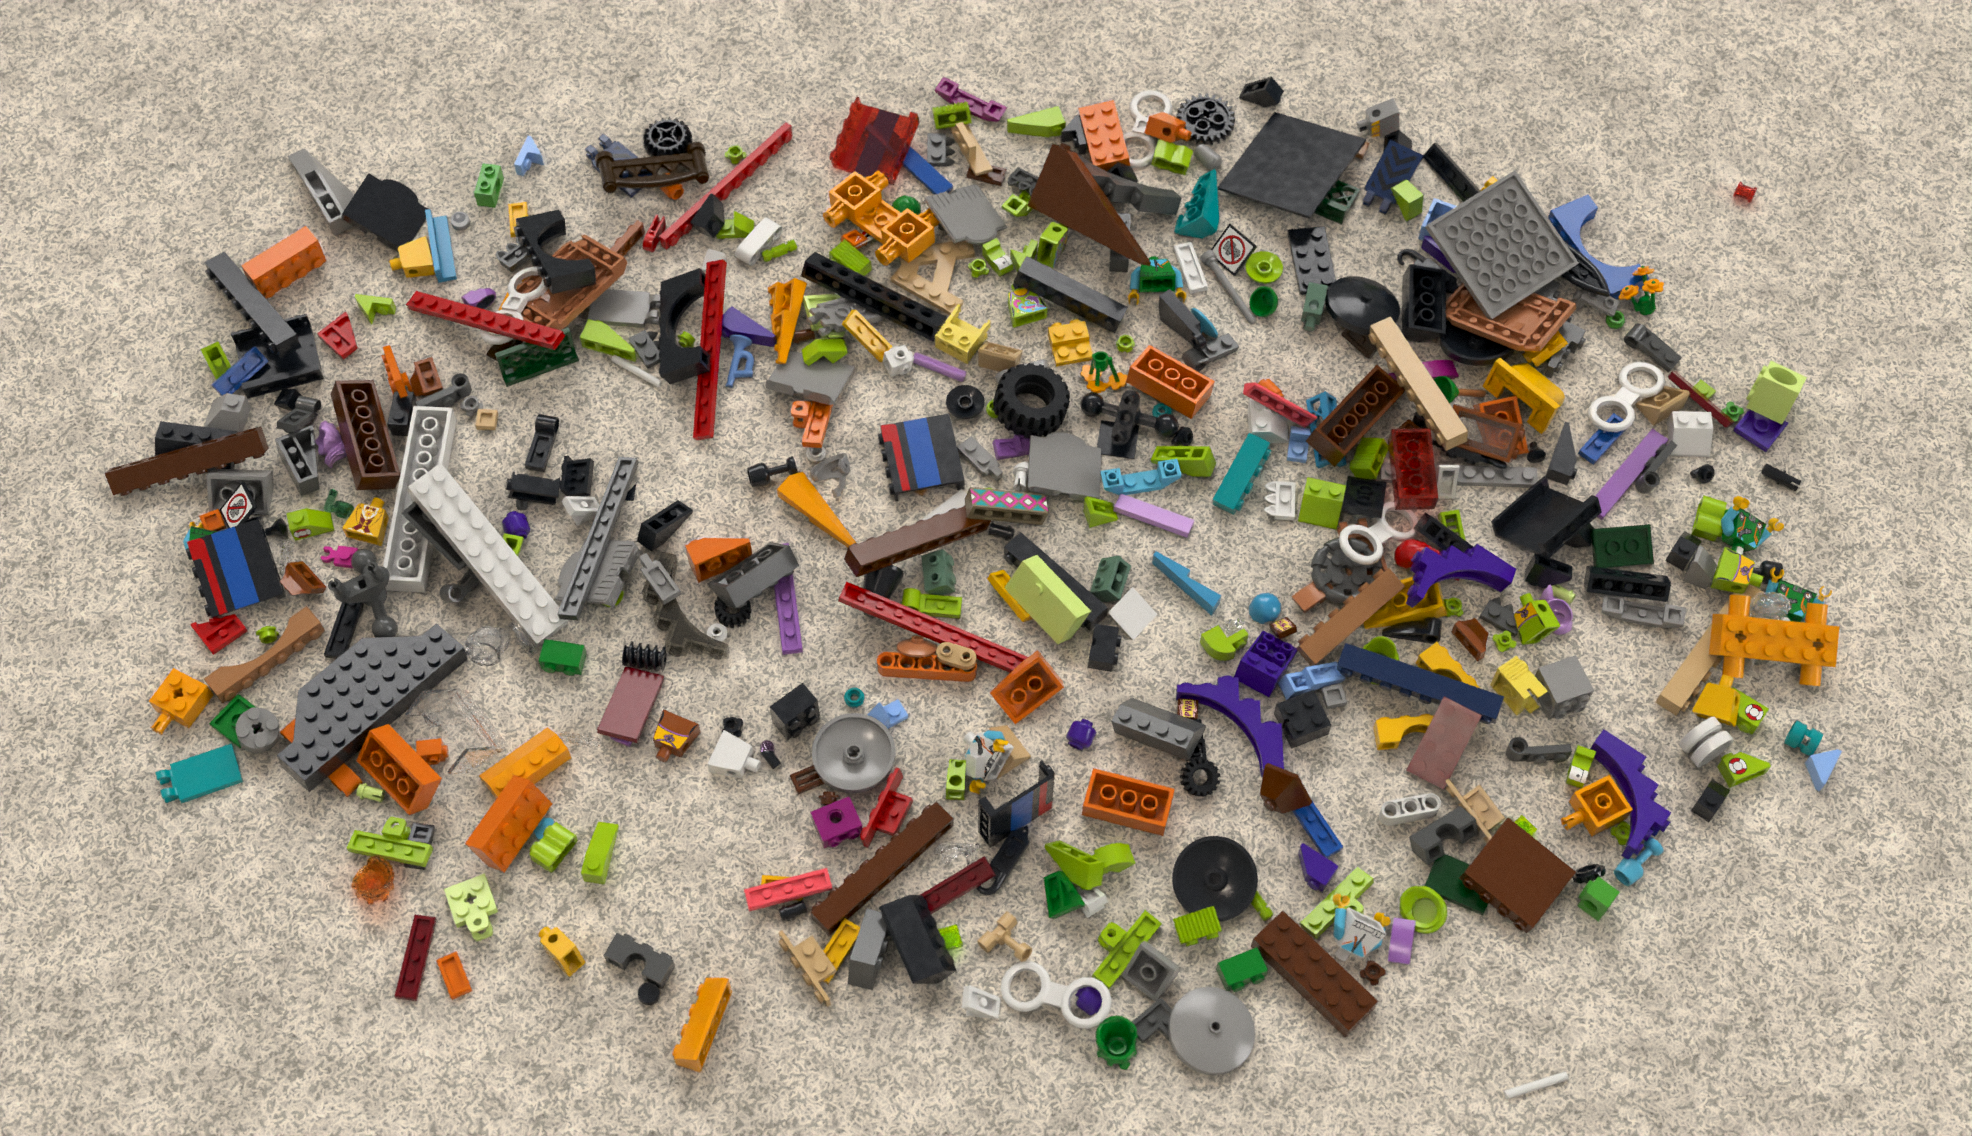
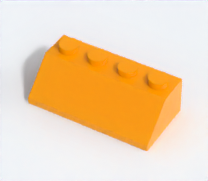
M547 727L480 774L479 777L497 799L513 775L528 779L533 784H536L571 759V755L558 735Z
M706 978L704 984L701 983L697 990V996L699 997L696 1004L693 1003L690 1007L689 1022L683 1025L680 1034L682 1036L681 1042L676 1044L673 1050L672 1057H674L676 1065L701 1073L732 994L729 979Z

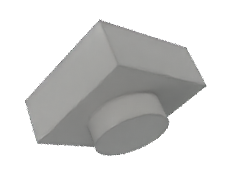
M1342 684L1321 689L1326 709L1346 706L1347 700Z

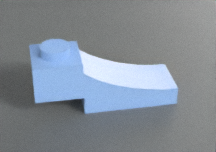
M1337 661L1305 667L1301 672L1285 674L1278 684L1286 700L1312 690L1315 691L1343 682L1346 678L1340 674V671H1337Z

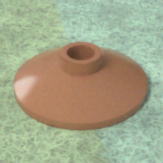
M914 635L897 644V651L909 657H927L935 654L937 650V645L934 642L924 639L920 635Z

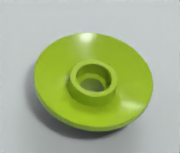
M1256 252L1246 261L1245 268L1248 276L1258 283H1272L1282 275V261L1271 252Z

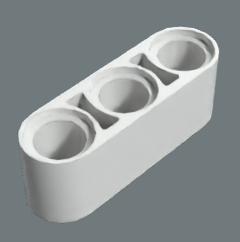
M767 217L764 218L737 247L735 257L753 266L762 256L761 252L768 250L780 237L783 227Z
M1433 793L1390 800L1382 805L1378 815L1379 820L1382 824L1391 826L1429 819L1437 814L1441 800ZM1430 803L1434 808L1430 809L1425 804ZM1405 807L1412 808L1414 812H1408ZM1384 811H1391L1394 816H1388Z

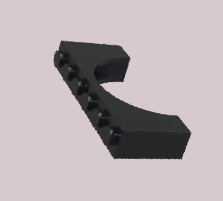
M560 210L516 218V226H514L515 235L520 238L521 246L525 247L527 256L531 257L533 267H537L539 277L543 278L545 287H548L552 294L596 285L595 267L590 259H559L541 250L547 242L566 235L565 218Z
M700 268L661 282L659 291V374L670 385L710 371V355L701 346L684 348L679 347L676 342V329L683 313L692 303L704 296L706 274Z

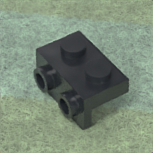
M564 456V461L561 465L560 490L566 496H590L594 461L591 458L572 460L569 456Z

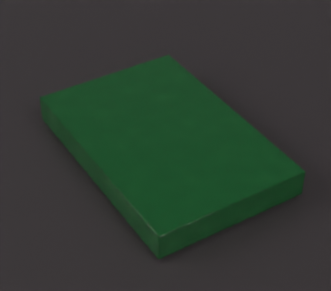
M1650 524L1590 529L1594 567L1611 568L1654 564Z
M1447 854L1435 860L1425 886L1433 889L1443 899L1483 916L1488 903L1482 901L1479 894L1473 889L1470 890L1465 887L1459 879L1470 864Z

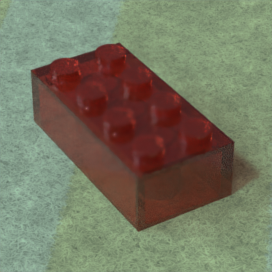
M1431 428L1391 429L1388 438L1395 510L1435 509L1438 501V489Z

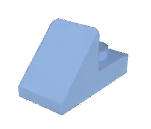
M527 136L514 163L516 174L524 176L526 170L530 169L531 162L544 166L542 155L531 136Z
M1290 427L1287 461L1306 463L1309 445L1306 440L1311 435L1309 428Z
M899 699L884 707L881 703H878L867 714L879 720L887 729L908 718V714Z

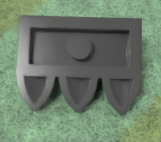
M928 133L927 162L932 167L953 165L955 161L946 156H950L956 151L947 146L954 144L956 141L946 136V133Z
M1018 167L1008 177V185H1015L1019 188V191H1027L1031 196L1039 177Z
M516 237L517 244H506L508 252H496L500 264L511 273L531 259V257L527 256L525 247L521 246L519 237Z
M643 330L628 338L646 368L649 369L660 363V342L653 341L657 337L658 332H646Z
M1500 597L1489 600L1479 618L1502 631L1507 630L1511 632V636L1515 638L1518 629L1512 604L1502 607Z

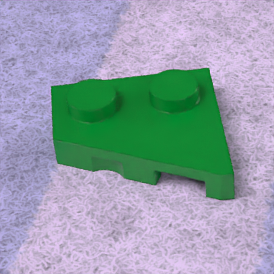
M1057 871L1043 877L1049 918L1056 919L1085 906L1079 893L1063 871Z

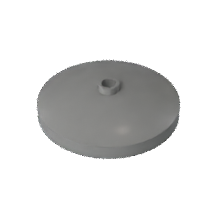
M860 713L840 715L828 721L817 733L812 746L813 765L818 776L829 787L844 793L866 792L880 785L889 776L895 763V743L887 727L874 717Z
M1201 987L1186 993L1175 1004L1169 1016L1168 1036L1175 1054L1186 1066L1202 1074L1221 1075L1233 1071L1247 1059L1254 1045L1255 1027L1249 1010L1234 994L1216 987Z

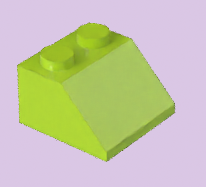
M1307 477L1298 522L1336 530L1346 485Z

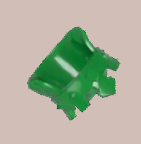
M1111 1016L1100 1023L1096 1029L1095 1036L1098 1046V1058L1102 1057L1105 1059L1108 1066L1112 1067L1113 1064H1119L1120 1069L1127 1070L1130 1066L1129 1060L1132 1056L1136 1057L1137 1054L1135 1040L1138 1034L1135 1024L1123 1016Z

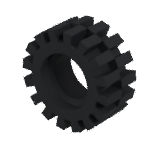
M717 596V600L714 602L716 618L720 624L724 623L725 627H728V624L731 628H734L736 624L740 627L742 622L743 624L747 623L746 619L751 617L750 601H746L747 604L741 607L738 613L728 614L725 611L726 604Z
M1197 758L1190 760L1191 762H1186L1184 764L1186 767L1181 769L1183 774H1180V778H1182L1180 783L1184 785L1183 789L1188 791L1189 794L1199 797L1213 794L1212 791H1216L1218 788L1216 785L1220 784L1218 777L1221 776L1220 773H1217L1218 767L1214 766V763L1207 759ZM1199 769L1204 770L1207 774V780L1201 786L1196 785L1193 780L1194 773Z

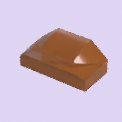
M432 357L414 362L415 370L410 383L415 397L421 395L428 396L443 390Z
M303 561L288 563L285 568V574L280 580V583L291 595L324 593L327 588Z
M1476 618L1456 622L1451 631L1452 634L1477 661H1480L1485 656L1489 633Z

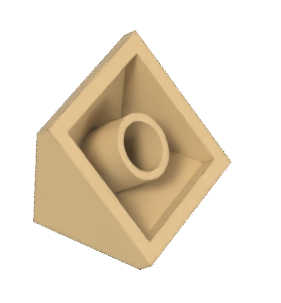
M986 341L979 348L978 366L999 372L1019 365L1023 350Z
M1664 386L1663 390L1656 396L1643 398L1635 406L1655 426L1668 418L1672 411L1682 409L1690 393L1687 390Z
M1008 725L991 727L989 729L1001 731L1005 740L1014 747L997 779L1031 758V755Z

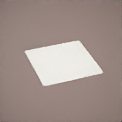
M1133 587L1109 611V614L1132 640L1157 615Z

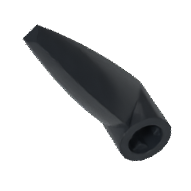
M1428 617L1424 621L1403 622L1383 629L1382 636L1434 644L1440 642L1442 621L1435 617Z

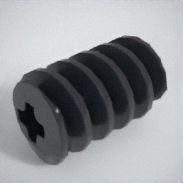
M631 641L629 646H624L622 654L623 666L629 664L630 667H635L637 665L640 669L645 666L647 670H651L653 667L654 671H659L661 668L662 672L666 666L667 652L665 646H663L661 652L658 650V645H655L654 649L651 650L650 644H647L645 649H643L642 643H639L637 648H635L634 641Z

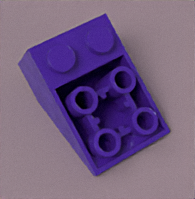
M1262 631L1240 660L1234 677H1238L1239 682L1270 697L1298 651L1290 643Z

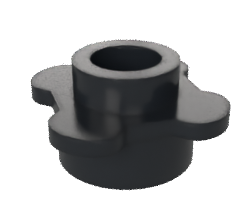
M726 717L723 720L724 731L737 738L742 735L741 726L743 725V720L741 718Z

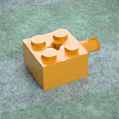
M173 668L149 700L155 711L161 713L150 728L162 735L172 720L190 728L213 697V693L204 683Z
M1608 775L1573 793L1569 803L1575 812L1561 818L1562 825L1567 824L1564 827L1566 830H1570V828L1583 823L1590 835L1594 836L1626 820L1633 809L1611 776Z

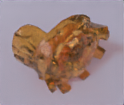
M371 856L368 858L367 865L358 870L351 883L352 888L356 891L355 896L358 899L361 897L367 901V904L371 905L374 901L382 900L384 902L388 899L387 895L391 890H394L393 881L395 877V872H393L394 869L390 862L381 858V856Z

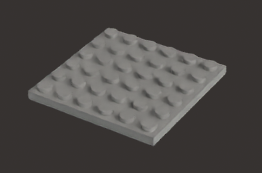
M1515 170L1425 226L1482 312L1491 320L1579 264Z

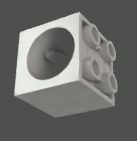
M1576 655L1538 668L1535 677L1547 690V693L1538 698L1548 720L1552 718L1561 719L1572 711L1574 713L1583 711L1594 692Z

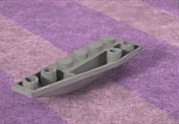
M305 148L289 155L290 162L333 235L335 236L353 228V225L342 220L341 214L353 198V193Z

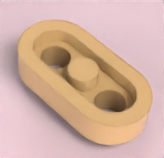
M950 642L941 643L937 647V659L943 664L963 670L972 669L976 664V654L970 648ZM946 649L950 650L949 653H944L943 651ZM968 655L970 658L964 659L963 656Z

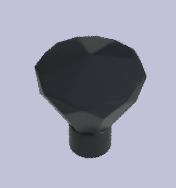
M1531 442L1529 444L1530 450L1527 454V460L1530 463L1542 462L1546 457V453L1538 447L1536 442Z
M279 518L271 527L265 529V534L267 536L274 534L286 537L288 535L287 524L282 518Z

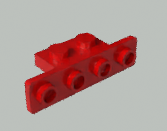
M896 767L894 772L889 774L887 786L884 791L880 792L878 804L870 812L867 826L861 830L860 838L864 847L868 848L876 831L891 836L897 833L913 803L911 797L896 792L903 779L900 768Z

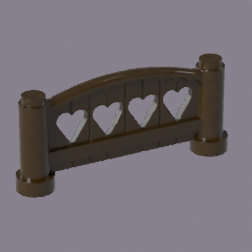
M700 142L690 143L687 146V153L614 160L611 152L601 151L595 156L596 166L600 170L603 189L607 193H614L618 187L646 189L667 187L691 180H697L700 184H705L709 180L705 160L706 151L704 145ZM679 166L689 170V172L676 173L675 171ZM662 167L671 172L670 174H657ZM642 169H646L653 174L652 176H638ZM624 171H628L634 176L633 178H620Z

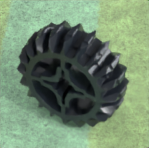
M670 116L668 120H664L662 117L661 121L655 120L654 124L649 123V128H646L645 134H643L644 148L651 157L687 153V146L693 142L692 133L688 125H685L683 121L679 122L677 118L672 120Z

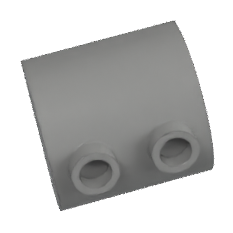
M1143 941L1121 976L1156 1002L1174 981L1180 966L1148 942Z

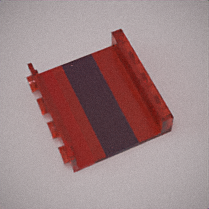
M856 96L855 101L850 105L849 116L843 122V130L837 136L836 147L830 153V161L834 168L850 173L856 171L864 177L871 176L879 170L885 175L888 183L894 185L919 126L918 114L910 111L907 117L862 104L860 98Z

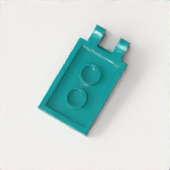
M232 743L170 764L171 770L155 772L157 780L160 781L161 785L169 782L172 783L173 788L160 790L165 803L179 799L181 803H185L243 782Z

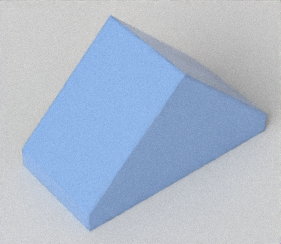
M1837 749L1810 755L1806 760L1805 765L1816 790L1820 791L1826 784L1842 752L1841 750Z

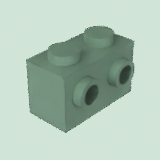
M943 549L922 555L925 592L930 595L942 596L955 592L956 577L953 573V557Z
M1119 555L1102 558L1090 592L1103 603L1120 600L1131 565Z

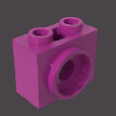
M850 796L810 812L811 820L824 849L836 847L847 839H856L860 836L863 829ZM834 818L841 819L839 823L831 822Z

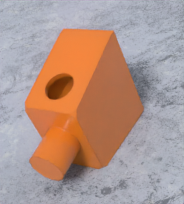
M1165 112L1149 116L1144 132L1147 135L1171 143L1179 140L1188 142L1191 137V131L1185 129V121Z

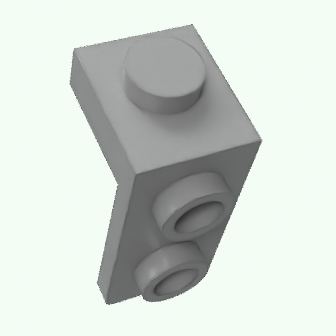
M1583 289L1577 290L1572 297V300L1576 303V311L1587 303L1610 317L1614 316L1619 305V301L1611 296L1604 297Z

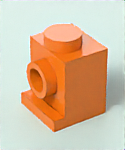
M441 738L416 741L417 754L429 765H437L449 757L448 746L444 745Z

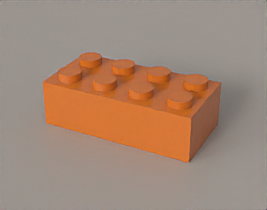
M1114 100L1078 108L1091 163L1105 171L1111 169L1117 162L1130 166V159Z
M304 226L244 263L241 267L246 277L267 299L274 296L281 289L289 287L297 279L305 277L313 269L321 267L326 262V258L318 239L307 226Z
M1148 345L1130 366L1126 383L1192 419L1210 398L1215 381Z
M389 724L369 731L356 760L408 815L429 807L442 780Z
M1093 768L1083 803L1082 815L1164 836L1175 789Z
M513 775L465 844L487 866L505 873L552 806V802L530 780Z

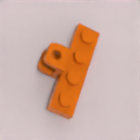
M391 346L383 347L385 354L381 356L389 377L387 379L394 395V392L398 391L400 398L408 396L405 386H407L409 392H413L407 373L400 374Z
M811 401L793 402L791 408V416L794 417L793 426L805 428L802 438L803 447L822 448L833 404L827 405L812 401V405ZM798 407H802V408H803V409L800 410V411H797V410H796Z

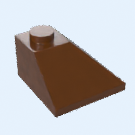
M1269 763L1265 765L1260 796L1264 801L1263 805L1269 811L1284 814L1312 804V800L1298 774Z

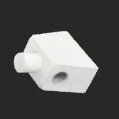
M723 730L707 765L711 773L742 778L746 769L757 773L761 761L752 758L753 749L750 744Z

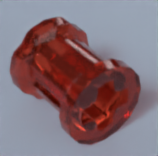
M1740 181L1733 196H1739L1751 203L1757 187H1749Z

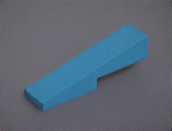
M1155 551L1152 564L1212 616L1220 604L1221 595L1189 578L1190 569Z

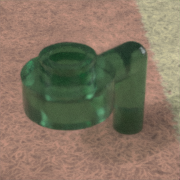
M330 489L324 505V511L334 512L337 517L343 519L350 517L354 507L344 501H335L338 492Z

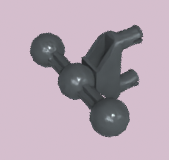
M359 549L353 554L351 565L361 575L344 583L335 578L334 581H329L328 588L334 592L335 598L340 602H363L367 606L372 607L375 617L372 624V633L375 638L395 637L398 632V625L393 618L387 616L383 604L387 599L385 587L389 582V571L385 567L378 566L377 558L371 550Z

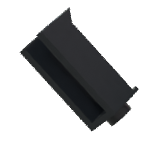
M512 472L511 478L506 480L505 490H508V498L555 505L556 498L559 497L560 477L553 481V479L535 476L515 475V472Z

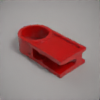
M655 215L644 237L643 250L655 251L660 241L659 236L666 229L664 216L660 221L659 216Z

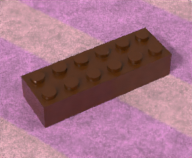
M1376 365L1318 425L1306 442L1335 467L1405 392L1404 387H1400L1396 380L1380 366Z
M374 380L335 381L330 395L356 491L395 489L400 478V471Z
M1281 911L1253 938L1251 948L1257 947L1262 958L1345 1038L1376 1008L1378 1000L1284 911Z

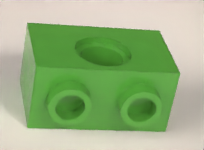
M482 163L474 190L477 206L496 208L504 180L501 165Z
M1598 876L1594 882L1590 880L1578 896L1581 901L1577 906L1599 922L1620 892Z

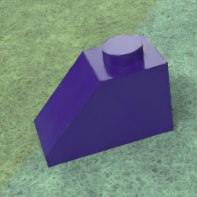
M1302 843L1298 855L1304 880L1311 889L1319 890L1323 893L1339 866Z

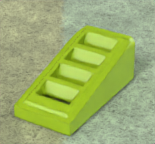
M1459 509L1440 512L1437 515L1438 521L1446 527L1456 525L1457 529H1451V531L1458 533L1465 540ZM1454 518V522L1446 523V519Z

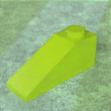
M1059 106L1007 119L1008 133L1047 138L1060 136L1066 126Z
M588 319L580 336L582 347L612 356L617 355L620 358L636 362L637 357L632 346L607 324L599 320Z
M1156 446L1151 457V462L1157 465L1159 461L1178 459L1181 473L1192 477H1211L1216 465V460L1210 446Z
M597 823L581 870L584 882L605 885L619 828L618 824Z
M1061 840L1045 844L1044 848L1071 882L1079 885L1083 890H1091L1093 887L1102 885L1103 860Z

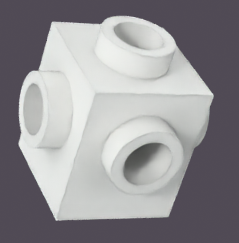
M905 345L895 346L889 351L884 352L883 363L890 377L906 374L912 369L914 356Z

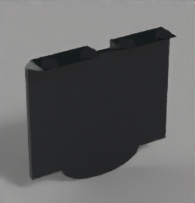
M368 173L341 214L342 220L364 233L369 231L378 236L376 240L399 253V246L409 243L414 239L426 220L425 210L428 208L418 203L417 195L406 185L392 179L381 181Z

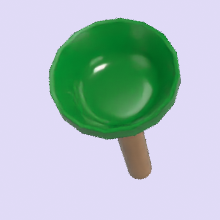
M1438 376L1434 379L1449 404L1457 396H1486L1485 390L1458 389L1455 383L1446 376Z

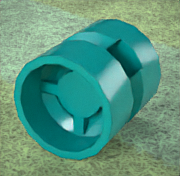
M1796 720L1789 730L1784 744L1794 749L1799 747L1800 752L1810 756L1815 753L1824 733L1814 728L1809 730L1806 724ZM1805 735L1809 737L1806 743L1802 742Z

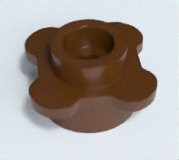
M833 791L823 792V795H819L821 805H829L840 799L839 795H835Z
M1369 960L1366 963L1365 969L1360 971V977L1366 978L1370 981L1371 985L1376 986L1379 983V979L1386 974V971L1375 961Z

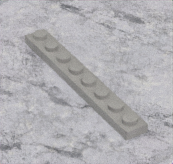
M1383 463L1380 469V481L1400 484L1435 485L1436 476L1434 468L1442 464ZM1459 465L1457 485L1530 488L1538 481L1537 468L1507 467L1506 469H1500L1494 466Z

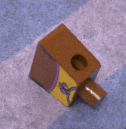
M663 709L653 737L655 747L659 748L656 758L666 763L671 754L682 757L700 734L699 724Z

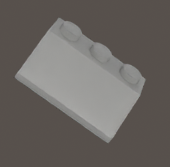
M213 469L206 475L209 512L216 509L220 510L243 481L257 506L252 514L269 515L274 490L273 470Z

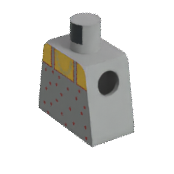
M1394 98L1367 108L1366 119L1357 121L1359 132L1369 129L1371 137H1377L1400 130L1399 110Z

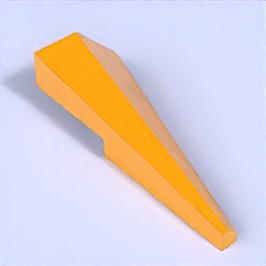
M796 278L785 284L776 282L768 287V292L772 297L769 305L773 307L771 324L772 333L776 335L777 344H775L774 350L778 352V358L775 360L777 364H786L807 285L806 282Z
M803 472L789 475L777 488L778 497L807 516L809 521L846 547L856 543Z

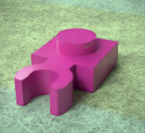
M338 545L336 551L329 546H325L323 548L324 552L330 553V555L326 557L321 556V560L324 563L334 561L333 564L337 567L353 568L351 558L359 549Z

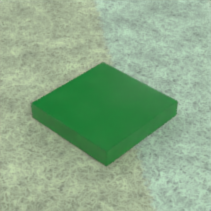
M237 694L209 725L241 749L242 747L236 736V723L245 711L255 706L240 694ZM260 727L258 729L254 728V734L260 729Z

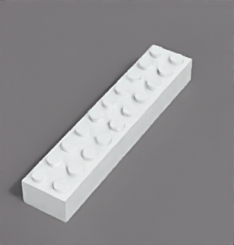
M413 406L383 567L387 568L390 574L389 582L385 587L386 591L426 593L434 546L401 513L414 502L413 498L408 494L409 485L440 463L448 471L457 421L453 408Z
M441 463L408 486V494L518 628L526 632L530 637L529 640L534 643L535 648L541 645L544 639L550 638L568 624L569 620L559 619L557 615L560 607Z

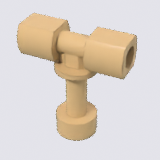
M1006 911L996 921L998 926L992 932L987 930L977 942L987 953L997 944H1006L1015 951L1014 956L1021 962L1026 961L1032 954V948L1026 943L1019 944L1010 937L1011 930L1018 923L1016 918Z

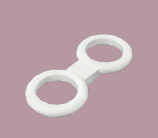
M1147 90L1140 92L1130 102L1129 110L1131 116L1136 121L1132 132L1123 135L1125 142L1129 140L1143 141L1150 150L1143 159H1130V167L1141 168L1149 165L1156 147L1150 135L1144 133L1149 118L1138 112L1137 105L1139 102L1147 98L1157 99L1164 105V112L1169 115L1172 114L1170 99L1158 91Z
M537 267L525 268L512 277L508 285L509 296L502 305V309L495 311L496 313L523 320L521 312L529 301L536 300L548 290L542 278L541 284L532 292H516V288L521 280L532 275H538ZM480 329L483 340L491 345H501L513 339L502 335L492 336L488 331Z
M1635 362L1625 366L1619 374V383L1622 388L1615 396L1597 398L1591 403L1588 409V417L1592 424L1607 432H1620L1629 428L1635 419V411L1632 407L1640 398L1656 396L1663 390L1665 376L1660 369L1646 362ZM1634 371H1645L1655 377L1657 384L1649 389H1639L1629 383L1627 376ZM1604 405H1615L1624 410L1626 419L1620 423H1608L1600 419L1596 411Z
M1398 502L1384 503L1382 518L1376 517L1377 523L1367 528L1362 525L1353 524L1346 526L1340 532L1339 543L1342 551L1348 558L1358 564L1371 565L1377 563L1382 558V544L1391 538L1397 541H1405L1407 539H1414L1419 532L1414 529L1418 523V518L1414 512ZM1397 511L1403 514L1410 522V531L1403 533L1394 530L1387 523L1385 513ZM1360 534L1365 536L1372 543L1374 554L1363 556L1355 552L1349 545L1348 535Z
M1032 961L1014 964L1006 971L1002 978L1001 993L1003 1000L1016 1011L1029 1012L1039 1008L1044 1003L1061 1008L1063 1016L1069 1024L1077 1028L1089 1029L1103 1022L1111 1010L1112 999L1109 989L1103 982L1095 978L1083 977L1065 986L1051 982L1049 974L1044 967ZM1025 970L1037 973L1042 983L1038 996L1029 1002L1015 1000L1010 992L1013 978L1019 972ZM1083 987L1097 989L1102 997V1006L1099 1012L1088 1019L1077 1018L1072 1014L1070 1008L1073 994Z

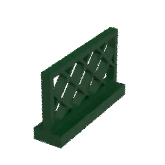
M1338 180L1335 184L1336 188H1332L1327 195L1329 199L1325 198L1315 214L1342 225L1360 189ZM1344 191H1350L1354 194L1346 196ZM1339 193L1341 197L1334 198L1332 194Z
M569 327L561 329L566 336L555 350L525 342L495 353L506 387L579 361Z

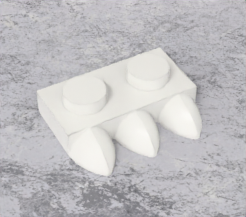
M1272 481L1267 483L1265 488L1274 493L1265 496L1264 499L1274 505L1266 507L1264 511L1274 516V519L1294 521L1296 482Z

